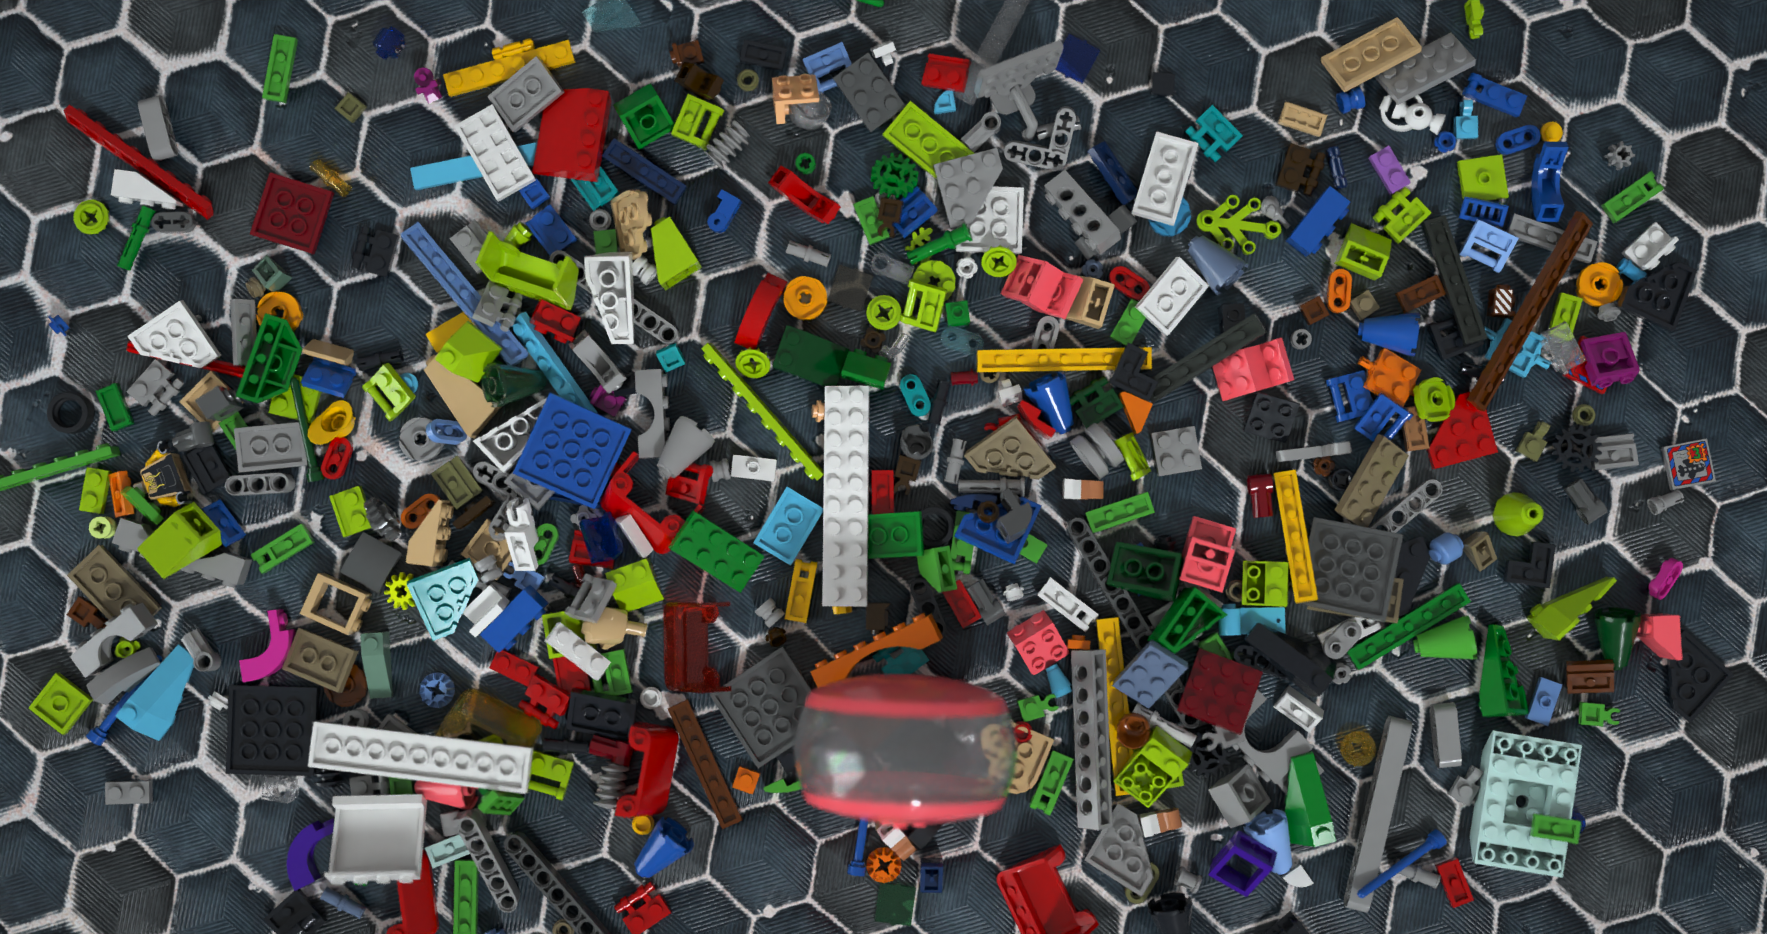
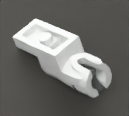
M516 498L507 503V517L510 527L504 532L515 571H535L539 565L533 547L538 542L539 537L535 526L533 510L528 498Z

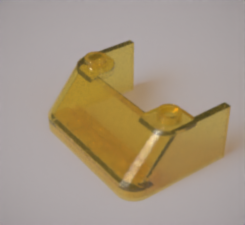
M470 688L463 691L445 716L436 736L447 737L449 732L453 734L459 733L470 722L507 740V745L534 748L541 734L542 724H540L537 718L529 717L517 708L475 688Z

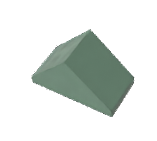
M268 255L252 270L263 286L273 292H280L292 278Z

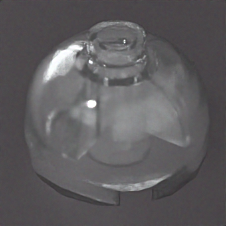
M819 90V102L788 104V116L799 128L815 130L827 121L831 113L832 104L828 97Z

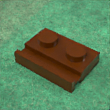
M1613 660L1566 661V689L1568 694L1614 692Z

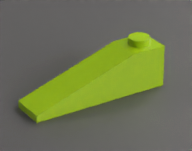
M1604 577L1543 604H1537L1530 610L1531 614L1526 619L1543 638L1560 640L1580 621L1578 619L1579 615L1590 611L1592 608L1591 602L1602 598L1617 580L1614 577Z

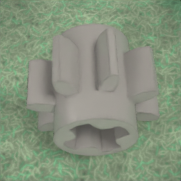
M1623 141L1617 143L1616 146L1613 144L1609 146L1608 149L1611 152L1604 155L1609 162L1607 166H1616V170L1622 169L1623 165L1625 167L1630 166L1631 162L1629 160L1635 156L1631 151L1632 146H1625Z

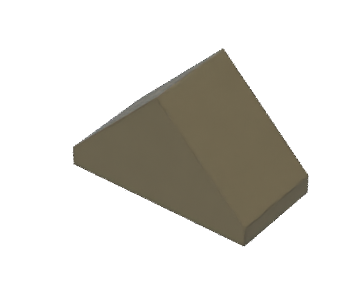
M1475 532L1463 541L1464 553L1479 572L1497 560L1487 532Z

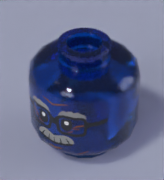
M392 26L381 28L373 40V46L377 49L375 53L384 60H387L388 57L397 59L406 46V42L403 39L405 37L404 34Z

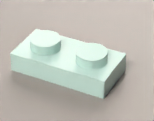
M460 834L425 847L432 868L470 854Z

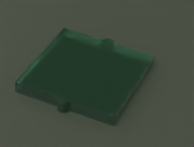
M880 882L875 921L891 923V926L895 924L911 926L916 887L900 885L899 882L896 884Z

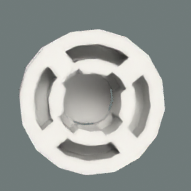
M641 255L640 258L633 262V276H638L642 283L648 285L656 276L657 269L654 264H649L647 258Z

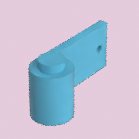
M1223 604L1222 608H1220L1227 616L1218 620L1219 635L1249 634L1256 623H1261L1286 634L1285 607L1236 608V604Z

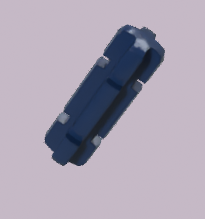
M1338 146L1330 147L1326 152L1328 158H1330L1329 165L1332 178H1335V181H1333L1335 189H1343L1348 184L1346 178H1344L1345 171L1342 158L1339 157L1340 150Z

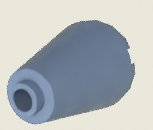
M1195 236L1188 243L1190 256L1216 295L1222 294L1219 290L1223 287L1228 290L1243 275V266L1248 268V263L1205 236Z

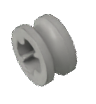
M1304 329L1293 332L1290 337L1291 345L1298 350L1308 347L1312 341L1311 334ZM1297 334H1300V336H1305V339L1303 340L1305 343L1304 345H1302V343L1298 344L1296 342V340L1298 339Z

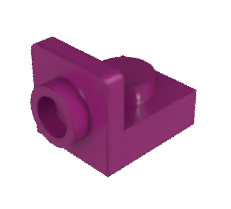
M602 385L599 388L595 387L590 395L592 399L590 404L615 418L626 400L623 396L615 397L613 391L608 393Z

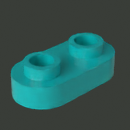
M912 374L903 377L900 382V390L910 412L918 417L925 416L930 411L931 403L921 380ZM910 381L914 382L915 388L908 389L907 383ZM918 401L923 402L924 408L917 409L916 403Z

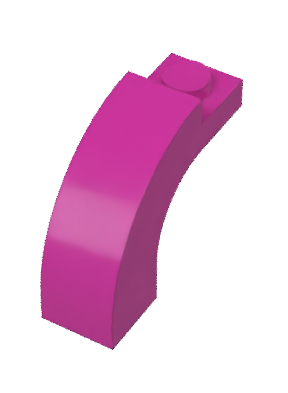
M283 609L267 611L271 631V641L267 650L258 657L239 660L242 682L268 677L283 667L296 635L295 629L286 630L288 618Z

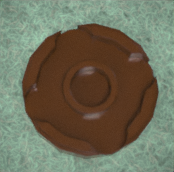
M353 664L343 692L338 693L324 687L327 698L332 703L341 707L353 706L361 702L368 692L365 671L360 666Z

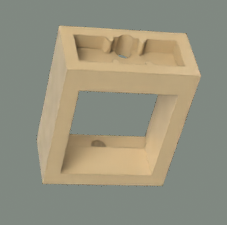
M318 573L300 614L346 635H352L358 632L362 626L363 620L361 618L363 613L367 612L371 606L372 600H370L372 594L326 573ZM328 585L359 597L346 626L316 613Z

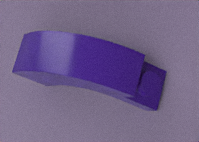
M334 818L322 824L318 820L308 825L298 833L291 843L287 855V873L294 891L321 878L314 862V850L322 838L333 833Z

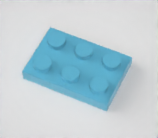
M786 487L753 543L791 566L822 515L823 508Z

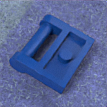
M1364 370L1326 380L1327 387H1330L1337 416H1335L1337 422L1363 416L1373 403L1370 391L1363 387L1366 381ZM1340 383H1343L1350 408L1349 413L1345 412L1338 386Z
M1381 392L1356 423L1354 429L1374 442L1382 428L1394 413L1397 412L1400 414L1399 417L1384 434L1391 441L1407 420L1410 421L1414 414Z

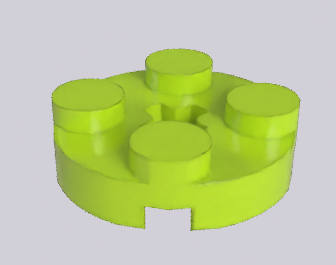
M931 260L922 263L913 274V279H918L928 284L930 282L929 277L939 278L938 287L948 289L946 301L955 290L956 279L952 269L941 261ZM918 291L917 297L921 300L923 292Z
M1438 377L1425 379L1414 387V401L1419 418L1430 422H1438L1449 418L1450 411L1455 407V396L1452 388L1442 382L1444 381L1443 379ZM1432 398H1437V402L1434 403Z

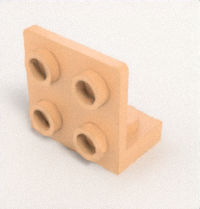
M782 75L772 78L773 103L777 124H785V115L789 114L788 104L819 102L815 75Z

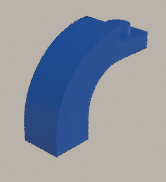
M1544 141L1541 153L1536 154L1531 192L1532 207L1536 221L1559 222L1564 207L1560 193V173L1569 148L1567 142Z

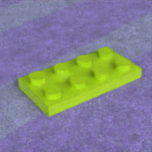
M911 101L883 133V137L936 180L934 164L975 154Z

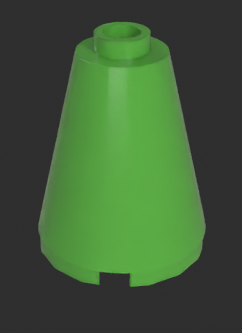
M1469 616L1459 617L1416 635L1417 640H1413L1415 653H1420L1421 657L1477 659L1476 642L1473 630L1469 627V624H1471Z

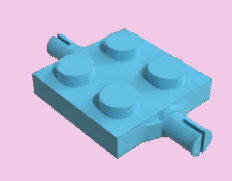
M1504 319L1500 329L1496 332L1484 326L1487 338L1491 340L1490 348L1485 355V358L1488 360L1491 359L1493 352L1502 340L1512 320ZM1531 331L1509 371L1525 378L1531 367L1535 364L1547 370L1551 361L1540 356L1541 348L1546 338Z

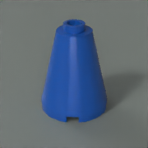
M1420 313L1365 318L1364 323H1359L1358 336H1362V341L1415 357V351H1411V349H1416L1419 324L1418 321H1415V318H1420Z
M1057 371L1058 376L1052 377L1051 373L1028 383L1030 388L1025 386L1024 391L1033 405L1041 410L1040 414L1047 424L1061 435L1069 432L1074 422L1066 375L1064 371Z
M661 817L634 862L636 873L641 877L650 878L688 854L693 849L694 842L692 838L688 840L685 836L687 833L686 829L672 818L668 817L664 820V817Z

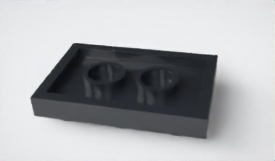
M572 688L566 729L629 741L630 727L635 723L638 700Z

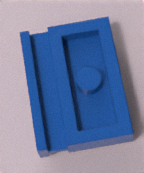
M917 186L914 188L913 193L909 192L906 198L903 197L900 200L904 202L900 224L894 223L893 226L905 238L938 212V210Z
M551 204L525 223L550 256L557 250L564 251L578 240Z
M313 357V362L309 365L301 380V384L303 387L344 398L353 382V377L356 376V369Z

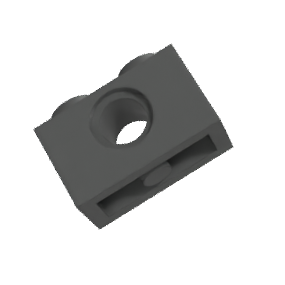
M216 386L195 400L207 419L221 422L244 408L241 403L243 399L236 397L237 390Z

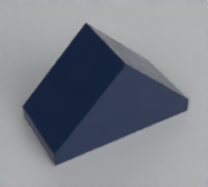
M920 858V893H942L943 859Z

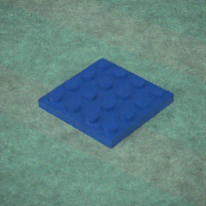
M549 392L513 474L595 509L632 429Z

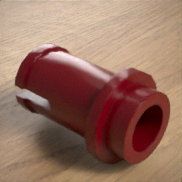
M973 369L971 371L951 372L952 386L962 384L974 386V384H978V372L973 371Z

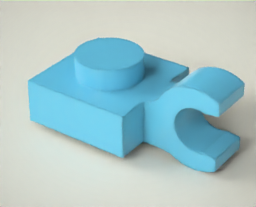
M1463 100V102L1459 103L1460 116L1453 118L1454 136L1456 139L1478 138V116H1471L1473 100Z

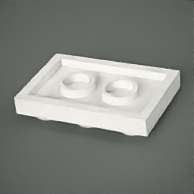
M1176 257L1135 308L1161 333L1168 336L1209 285L1180 257Z

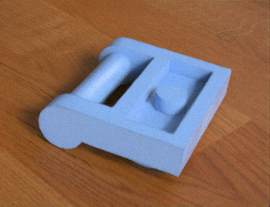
M1477 219L1465 243L1461 246L1459 255L1473 258L1492 267L1493 271L1499 273L1519 238ZM1474 243H1477L1500 254V256L1496 260L1471 247Z

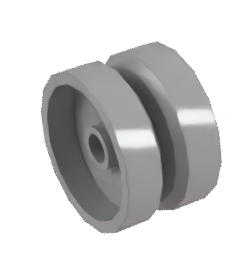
M1093 423L1085 429L1088 440L1083 436L1077 435L1070 441V445L1093 475L1098 479H1102L1109 473L1105 461L1110 466L1117 467L1124 461V458L1113 440L1100 426Z

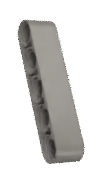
M471 809L466 810L462 813L457 823V830L499 909L507 913L512 912L518 905L521 895L520 890L479 813ZM464 820H471L474 825L468 826L464 823ZM474 839H480L484 844L478 845L474 842ZM490 858L494 861V863L488 864L484 861V859ZM500 877L504 882L498 883L494 878ZM510 896L514 901H507L504 897Z

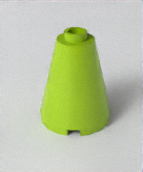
M1509 493L1502 496L1496 502L1495 510L1493 511L1495 525L1501 532L1511 536L1527 534L1543 518L1541 506L1522 493Z

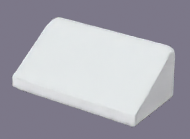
M629 514L615 519L637 554L642 558H646L654 549L632 515Z
M1291 686L1284 690L1273 706L1307 732H1310L1323 719L1324 710Z

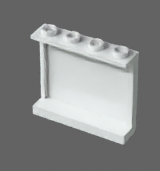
M422 794L333 796L332 805L335 807L336 812L329 872H324V876L332 884L341 885L345 884V881L366 884L368 881L374 880L382 884L390 883V880L412 883L413 880H420L427 800Z

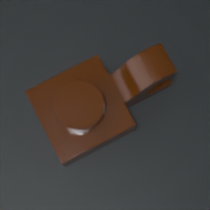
M78 596L67 613V616L83 627H88L91 623L97 629H104L106 627L105 623L108 621V619L97 615L99 609L83 596Z

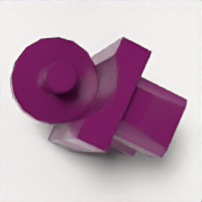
M423 67L416 70L414 80L420 86L415 89L417 94L423 93L428 104L442 98L443 96L438 88L442 84L440 79L434 80V75L428 68Z

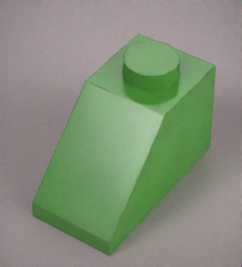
M950 546L924 550V556H917L919 573L938 593L957 589Z

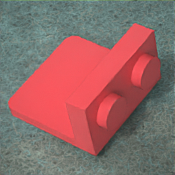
M1044 610L1034 614L1030 619L1020 625H1016L1007 632L1010 640L1033 675L1038 674L1069 654V650Z

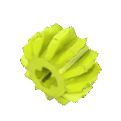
M400 572L399 577L396 575L391 576L393 583L386 582L385 585L390 590L384 591V594L391 595L387 602L391 603L394 601V608H399L401 605V608L406 610L408 609V604L411 607L416 606L407 587V581L414 578L413 574H408L406 577L405 572ZM401 587H405L406 595H402Z

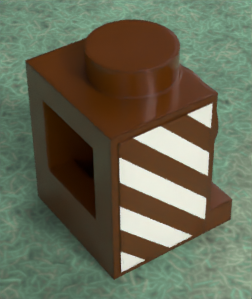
M1497 285V288L1489 290L1487 316L1499 318L1514 317L1516 312L1511 311L1515 305L1513 289H1510L1509 285Z

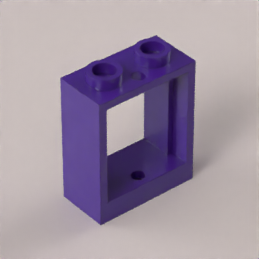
M1238 830L1212 859L1208 875L1247 897L1274 868L1277 852ZM1234 854L1259 867L1250 878L1226 865L1227 861Z

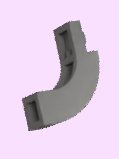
M583 330L575 337L574 342L569 343L573 352L592 371L608 393L619 389L627 379L586 330Z

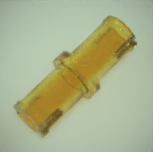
M316 159L313 162L316 165L315 167L313 165L310 166V170L322 178L326 186H331L342 197L349 194L346 191L347 189L349 191L352 190V186L341 179L337 171L331 170L320 159Z

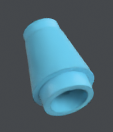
M1057 664L1045 669L1051 693L1056 698L1072 692L1070 687L1072 684Z

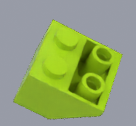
M1351 223L1334 264L1369 279L1376 280L1383 274L1390 256L1392 240Z
M1243 561L1242 605L1287 607L1289 562Z
M565 611L542 615L546 638L555 625L560 622L585 641L584 635L581 633L583 620L571 618L564 613ZM547 643L549 659L564 657ZM589 644L592 648L597 650L596 644Z

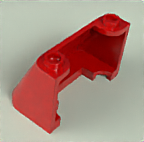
M637 721L630 727L629 744L633 749L643 751L644 757L638 788H636L633 795H624L618 800L615 816L639 817L658 815L666 809L679 742V734L674 728Z

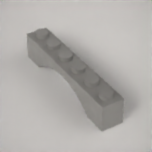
M120 518L112 543L119 545V550L132 553V550L139 552L137 548L154 531L148 524L130 518ZM223 553L215 557L199 558L180 570L192 574L196 571L202 573V578L212 581L217 578L223 580V585L235 588L236 585H244L252 559L234 553Z

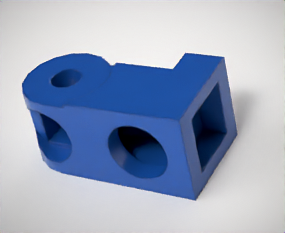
M722 189L717 196L721 203L716 212L708 218L709 228L717 234L727 230L742 204L740 199Z

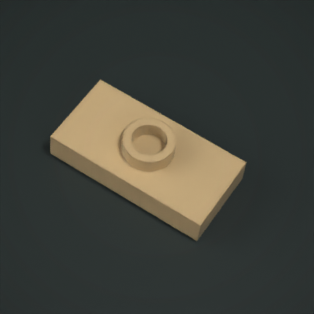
M1285 102L1278 124L1320 137L1327 115Z

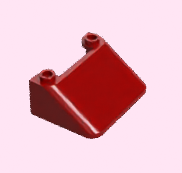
M1061 844L1002 870L997 875V884L1021 934H1090L1099 925L1096 917L1090 910L1076 911L1056 869V866L1061 865L1065 860V852Z

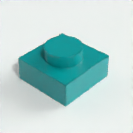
M676 343L656 351V356L665 372L680 367L686 362Z

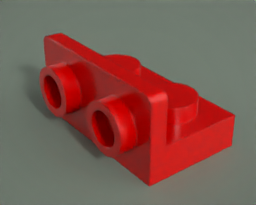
M540 299L529 323L535 325L534 330L545 335L547 331L555 334L553 339L566 344L567 340L574 342L575 338H573V335L581 317Z

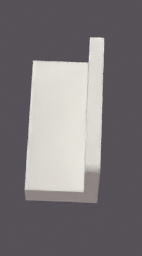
M492 584L479 594L463 612L474 623L469 631L474 637L482 632L510 603Z

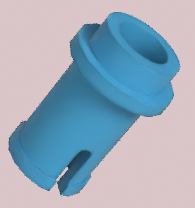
M1623 258L1616 266L1619 274L1623 273L1633 281L1639 280L1647 274L1635 266L1631 259Z

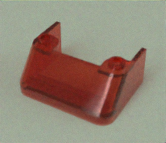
M668 602L665 605L664 670L665 685L668 690L692 693L732 691L730 686H719V673L715 668L708 667V623L716 621L719 615L718 607L730 606V602Z

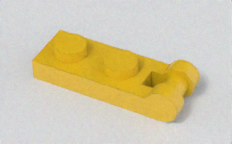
M796 558L785 619L807 623L818 562L811 561V563L802 562V559ZM800 572H809L808 578L800 577Z

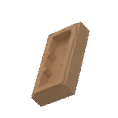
M1416 406L1404 407L1414 414L1410 421L1407 420L1402 426L1406 452L1429 449L1425 419L1419 418Z

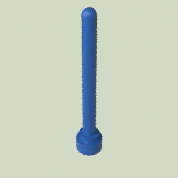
M157 655V657H158V659H159V661H160V663H161V662H162V657H161L160 655ZM153 671L133 690L124 694L100 726H96L88 732L86 737L92 743L99 746L107 739V730L117 719L116 714Z
M860 819L854 860H851V864H848L847 874L865 876L866 867L862 860L868 820Z
M1437 829L1430 832L1425 843L1358 890V897L1365 898L1429 850L1440 849L1446 845L1447 841L1443 834Z

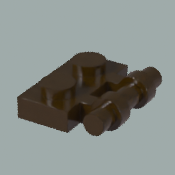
M1290 143L1275 186L1297 192L1299 185L1305 186L1303 194L1312 196L1314 189H1317L1319 183L1317 181L1319 173L1325 165L1323 162L1325 154L1317 152L1316 158L1313 160L1309 158L1310 149ZM1306 167L1312 168L1309 178L1302 177Z

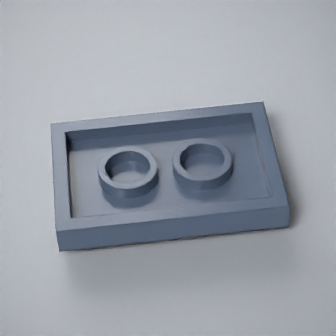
M1150 640L1113 680L1112 686L1149 709L1188 668V662L1155 641Z

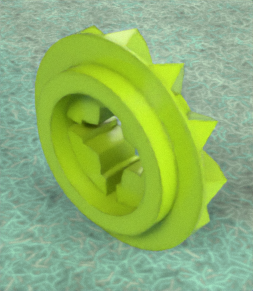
M97 200L83 201L74 211V223L85 234H99L100 231L106 229V225L110 221L108 218L109 211L104 204ZM86 212L91 214L96 213L95 218L98 222H88L90 220V217Z
M1001 245L994 248L991 246L987 252L984 251L982 257L984 271L993 277L1009 275L1017 264L1015 252H1012L1009 247L1005 248ZM1003 256V263L998 262V264H995V258L999 259Z
M881 295L875 297L867 307V319L876 329L888 330L894 328L900 321L901 307L890 296ZM878 305H880L881 308L883 307L884 310L890 309L892 307L890 312H888L889 321L887 320V318L885 319V317H879L876 319V317L880 314V308Z
M749 347L747 350H741L740 354L736 357L735 363L738 371L744 376L760 378L769 372L771 359H768L767 352L762 353L759 348L753 350ZM751 358H753L754 361L757 362L756 368L753 365V363L750 362Z

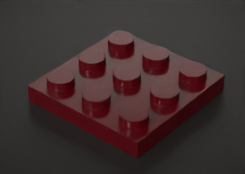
M270 172L250 235L315 255L334 192Z
M1199 648L1177 711L1241 735L1263 672Z

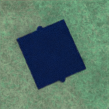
M1068 34L1055 70L1065 75V78L1069 77L1083 84L1100 50L1089 45L1086 40L1082 41Z

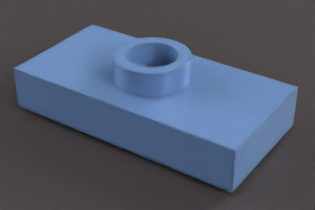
M1539 677L1528 707L1529 714L1525 718L1548 726L1562 684Z

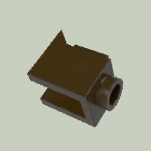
M867 602L866 630H870V634L884 632L885 626H888V610L885 609L891 603Z

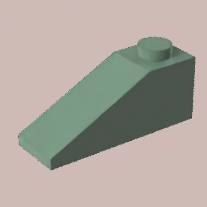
M389 631L360 634L361 656L370 699L393 697Z

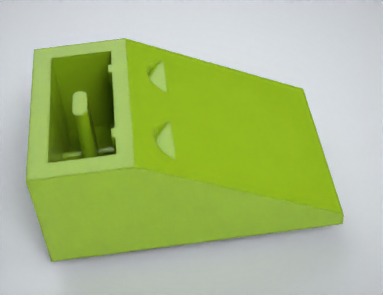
M192 502L174 512L137 550L157 573L165 579L221 546V534L218 527L195 502Z
M1156 725L1150 732L1147 743L1135 750L1113 782L1149 808L1189 765L1192 752Z

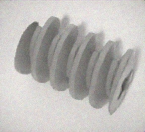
M735 120L732 121L734 129L727 126L725 128L727 134L719 133L721 141L714 138L713 143L715 147L708 144L706 146L708 152L704 151L713 163L721 169L724 168L722 160L730 162L729 154L734 157L737 156L734 151L735 148L740 151L743 150L741 142L746 145L749 144L747 137H750V135Z
M606 760L609 763L608 766H601V769L606 771V774L599 775V778L604 780V783L597 784L602 789V792H595V795L600 797V800L593 801V804L606 809H616L619 800L617 798H621L624 795L619 789L626 787V784L622 781L628 778L623 772L629 771L630 767Z

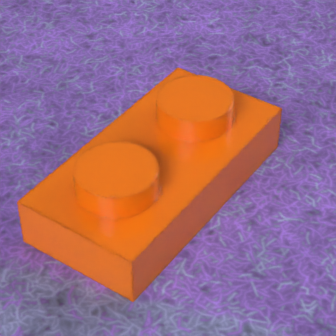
M127 471L109 474L115 518L134 514L135 507L120 493L126 486L131 487V480L128 477Z

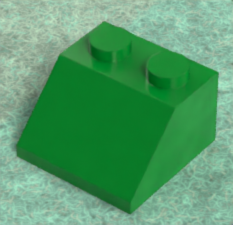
M651 83L613 104L638 149L669 133L675 125Z
M854 349V352L849 351L841 372L842 378L884 390L891 363L887 362L888 358L875 355V358L866 356L867 352L859 349Z

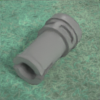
M1676 489L1663 496L1658 495L1648 499L1647 505L1651 513L1657 515L1662 511H1666L1668 507L1684 502V496L1680 490Z

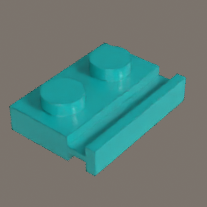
M601 166L598 182L571 179L593 212L599 206H603L619 195V191Z

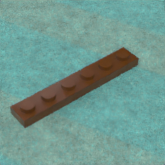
M689 699L669 707L670 716L721 828L725 829L742 821L743 818Z

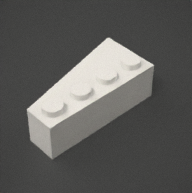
M547 398L528 408L523 413L509 419V421L499 427L490 430L487 434L473 440L503 473H510L516 467Z

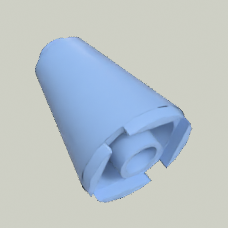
M1274 809L1272 814L1266 815L1265 811H1263L1251 822L1245 823L1246 827L1243 826L1244 831L1251 838L1277 852L1274 868L1271 871L1279 875L1285 874L1292 867L1286 813L1282 810Z

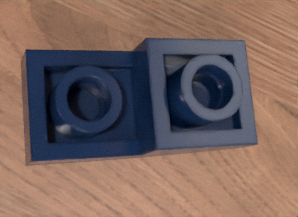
M985 494L964 495L951 499L950 504L954 505L953 509L966 512L967 508L972 509L973 501H977V506L985 501H991L996 504L997 496Z

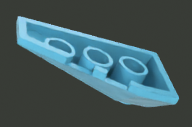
M178 644L126 701L116 714V717L132 730L160 741L175 721L178 705L182 701L184 688L190 679L194 667L193 658L188 650L181 644Z

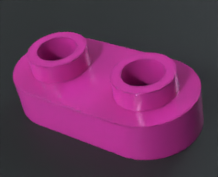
M1670 558L1662 563L1660 572L1649 583L1650 596L1661 600L1668 594L1682 572L1683 563L1681 561Z

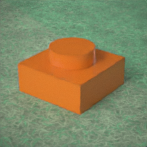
M1072 635V639L1066 638V647L1069 649L1090 650V640H1085L1084 635Z
M739 766L732 788L753 795L760 772Z

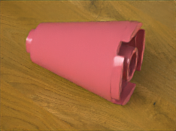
M419 780L415 782L414 786L415 792L422 794L426 800L465 810L475 807L479 797L475 796L476 789H478L476 787Z

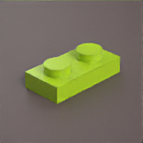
M1563 292L1559 293L1547 335L1565 341L1571 340L1582 304V298Z
M87 467L79 507L80 511L104 514L110 484L108 475L112 471Z

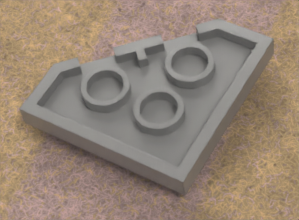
M997 148L934 164L933 167L950 229L961 227L963 223L967 225L972 224L1003 170Z
M1118 803L1112 812L1113 827L1102 829L1084 861L1142 897L1154 878L1138 815Z

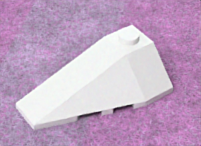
M608 252L585 256V278L593 294L594 302L601 314L602 322L611 344H634L632 252Z

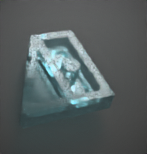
M599 0L582 12L594 32L642 26L626 0Z

